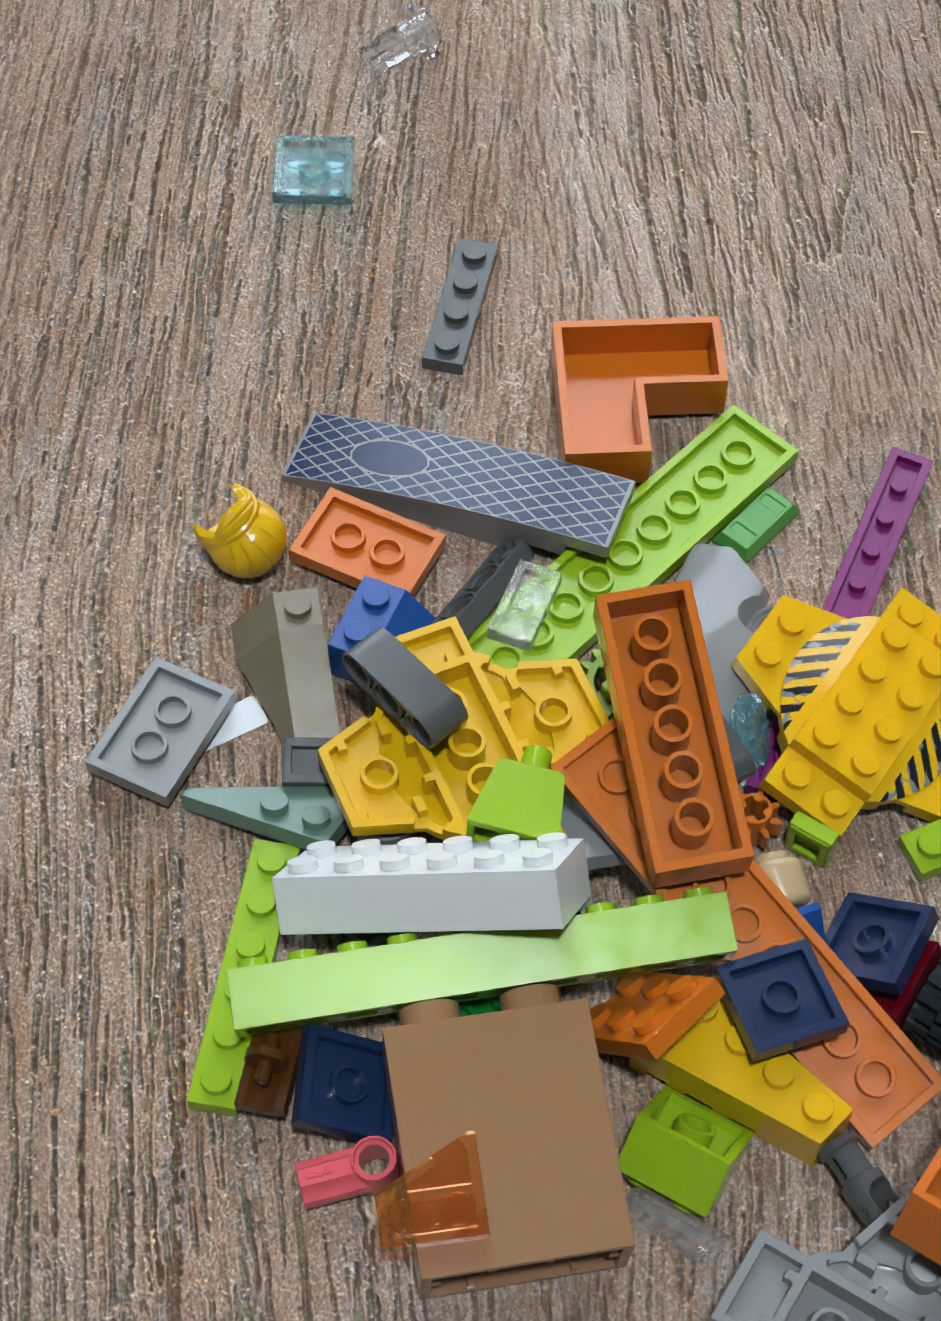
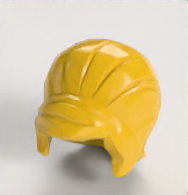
M235 483L230 489L238 497L237 501L225 511L219 523L209 530H205L195 523L193 531L199 543L207 550L214 563L222 571L237 578H256L270 571L282 558L287 543V530L283 519L272 506L256 498L249 489Z

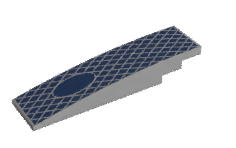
M314 412L281 474L282 481L325 494L332 487L404 518L496 546L511 537L522 536L528 545L560 555L568 547H572L605 558L608 557L635 490V481L529 452L417 428Z

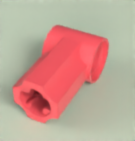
M367 1136L361 1139L353 1148L295 1163L306 1210L363 1194L373 1197L384 1196L391 1193L397 1187L400 1180L396 1150L391 1142L380 1136ZM381 1158L388 1162L387 1168L379 1174L371 1175L363 1171L364 1165L372 1159Z

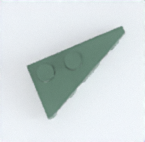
M330 786L186 788L181 794L182 809L307 850V845L317 841L331 840L337 844L349 828Z

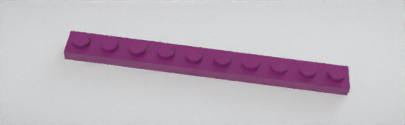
M892 447L822 610L847 619L870 615L930 473L933 460ZM777 716L773 720L755 762L757 773L747 780L744 790L745 794L757 793L759 790H762L758 786L782 754L777 741V735L780 733ZM763 791V795L767 797L771 803L778 802L768 793ZM779 802L780 807L785 808V809L788 810V808H786L784 805H782V804Z

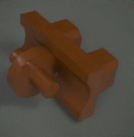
M304 1027L252 1035L250 1045L245 1053V1064L234 1102L236 1110L254 1112L256 1115L274 1118L286 1117L297 1074L301 1031Z

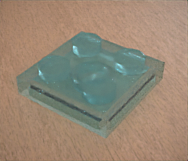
M277 135L272 187L273 203L352 205L355 137Z

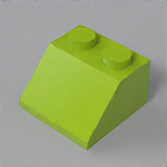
M665 1085L637 1115L618 1158L620 1169L635 1186L647 1190L653 1189L670 1198L674 1206L681 1211L693 1215L699 1214L706 1218L720 1200L755 1132Z

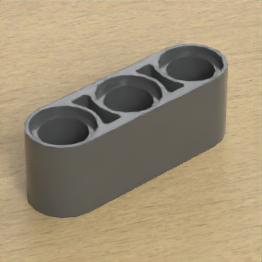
M382 627L377 628L342 654V662L353 680L424 747L428 749L433 748L468 720L467 710L459 697L386 629Z

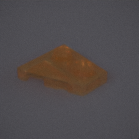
M475 1131L464 1133L375 1194L381 1253L489 1238L490 1230Z

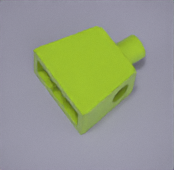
M528 745L524 750L521 762L507 758L499 759L496 762L469 812L466 836L472 837L473 842L489 841L495 836L504 834H516L520 840H537V837L543 834L561 831L565 775L562 772L549 769L553 757L550 750L539 745Z

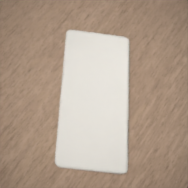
M249 696L234 703L204 752L269 722L255 696Z

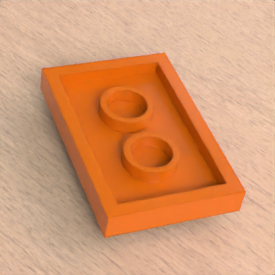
M330 487L289 548V560L355 588H358L365 575L406 589L414 597L445 548L446 534Z
M652 972L625 976L616 985L617 992L605 1003H600L590 1009L598 1053L657 1061L726 993L715 977Z

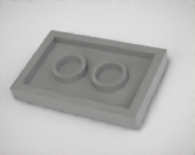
M155 657L86 759L87 771L168 807L236 702L235 691Z

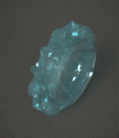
M742 693L737 697L736 703L732 707L730 726L752 755L756 767L764 766L767 761V755H769L771 750L769 738L771 737L769 732L770 720L766 716V706L761 702L757 693Z

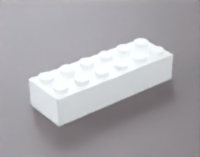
M560 832L543 834L537 837V840H520L516 834H504L482 842H473L470 836L450 837L445 839L443 843H426L425 838L413 837L403 839L393 845H381L378 839L360 840L354 842L351 846H336L335 841L331 840L317 841L307 845L306 851L298 857L289 860L288 865L272 877L281 935L564 929L591 896L584 838L567 839V835Z

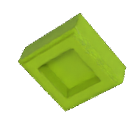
M797 811L789 823L784 846L814 864L826 868L833 857L840 833Z

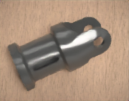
M852 1130L841 1134L827 1143L821 1149L818 1156L822 1163L829 1164L843 1185L842 1195L850 1207L854 1209L860 1220L869 1226L880 1216L877 1205L884 1213L890 1208L889 1201L891 1200L894 1204L899 1198L879 1167L872 1166L857 1144L859 1141L858 1135ZM865 1209L869 1210L870 1217L866 1215Z

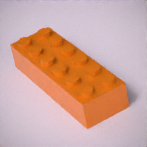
M691 579L596 595L593 619L651 889L748 872L754 858V851Z

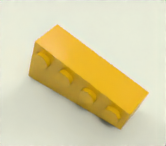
M723 997L657 1061L630 1057L629 1067L643 1075L646 1072L666 1082L668 1087L683 1095L688 1094L712 1107L713 1111L754 1130L755 1136L812 1167L820 1160L818 1155L821 1149L827 1143L846 1132L854 1110L788 1052L753 1062Z

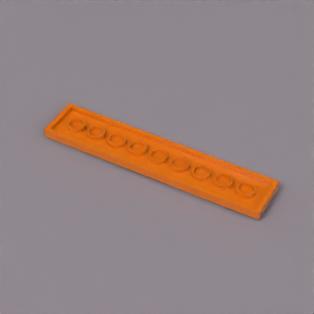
M615 717L550 766L549 769L562 772L565 775L564 791L652 895L662 894L664 901L684 898V891L698 887H712L713 893L727 891L738 951L733 959L711 962L714 968L726 962L807 938L850 1024L844 1034L787 1052L854 1109L848 1127L856 1132L859 1140L869 1151L941 1091L940 1074L754 859L748 872L651 889Z

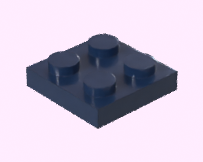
M848 892L823 940L865 989L901 996L940 918L934 906Z
M807 938L715 966L713 977L716 978L726 993L723 999L753 1062L844 1034L850 1023Z
M311 1023L303 1028L301 1031L291 1126L357 1142L367 1136H380L392 1143L393 1124L382 1059V1042Z

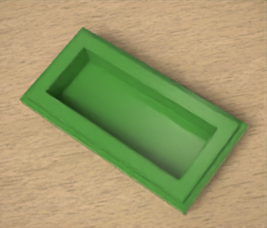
M767 487L712 538V541L719 546L732 547L747 564L800 513V510L789 500L770 487Z

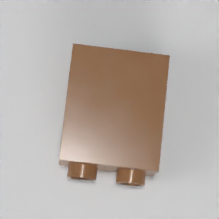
M532 984L514 988L503 993L499 997L501 1011L463 1017L460 1015L459 1003L455 1000H425L408 1005L399 1011L400 1026L382 1029V1059L420 1300L626 1267L635 1247L588 998L561 1002L557 986L552 984Z

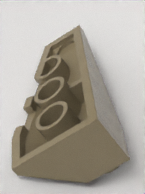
M312 587L272 593L231 624L237 667L242 676L246 677L255 693V698L270 718L281 743H283V738L285 737L334 738L340 733L318 588Z

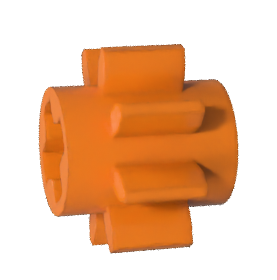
M762 790L746 795L740 791L752 847L760 845L763 849H766L770 838L769 834H780L782 821L776 818L780 804L779 802L771 803L763 795Z

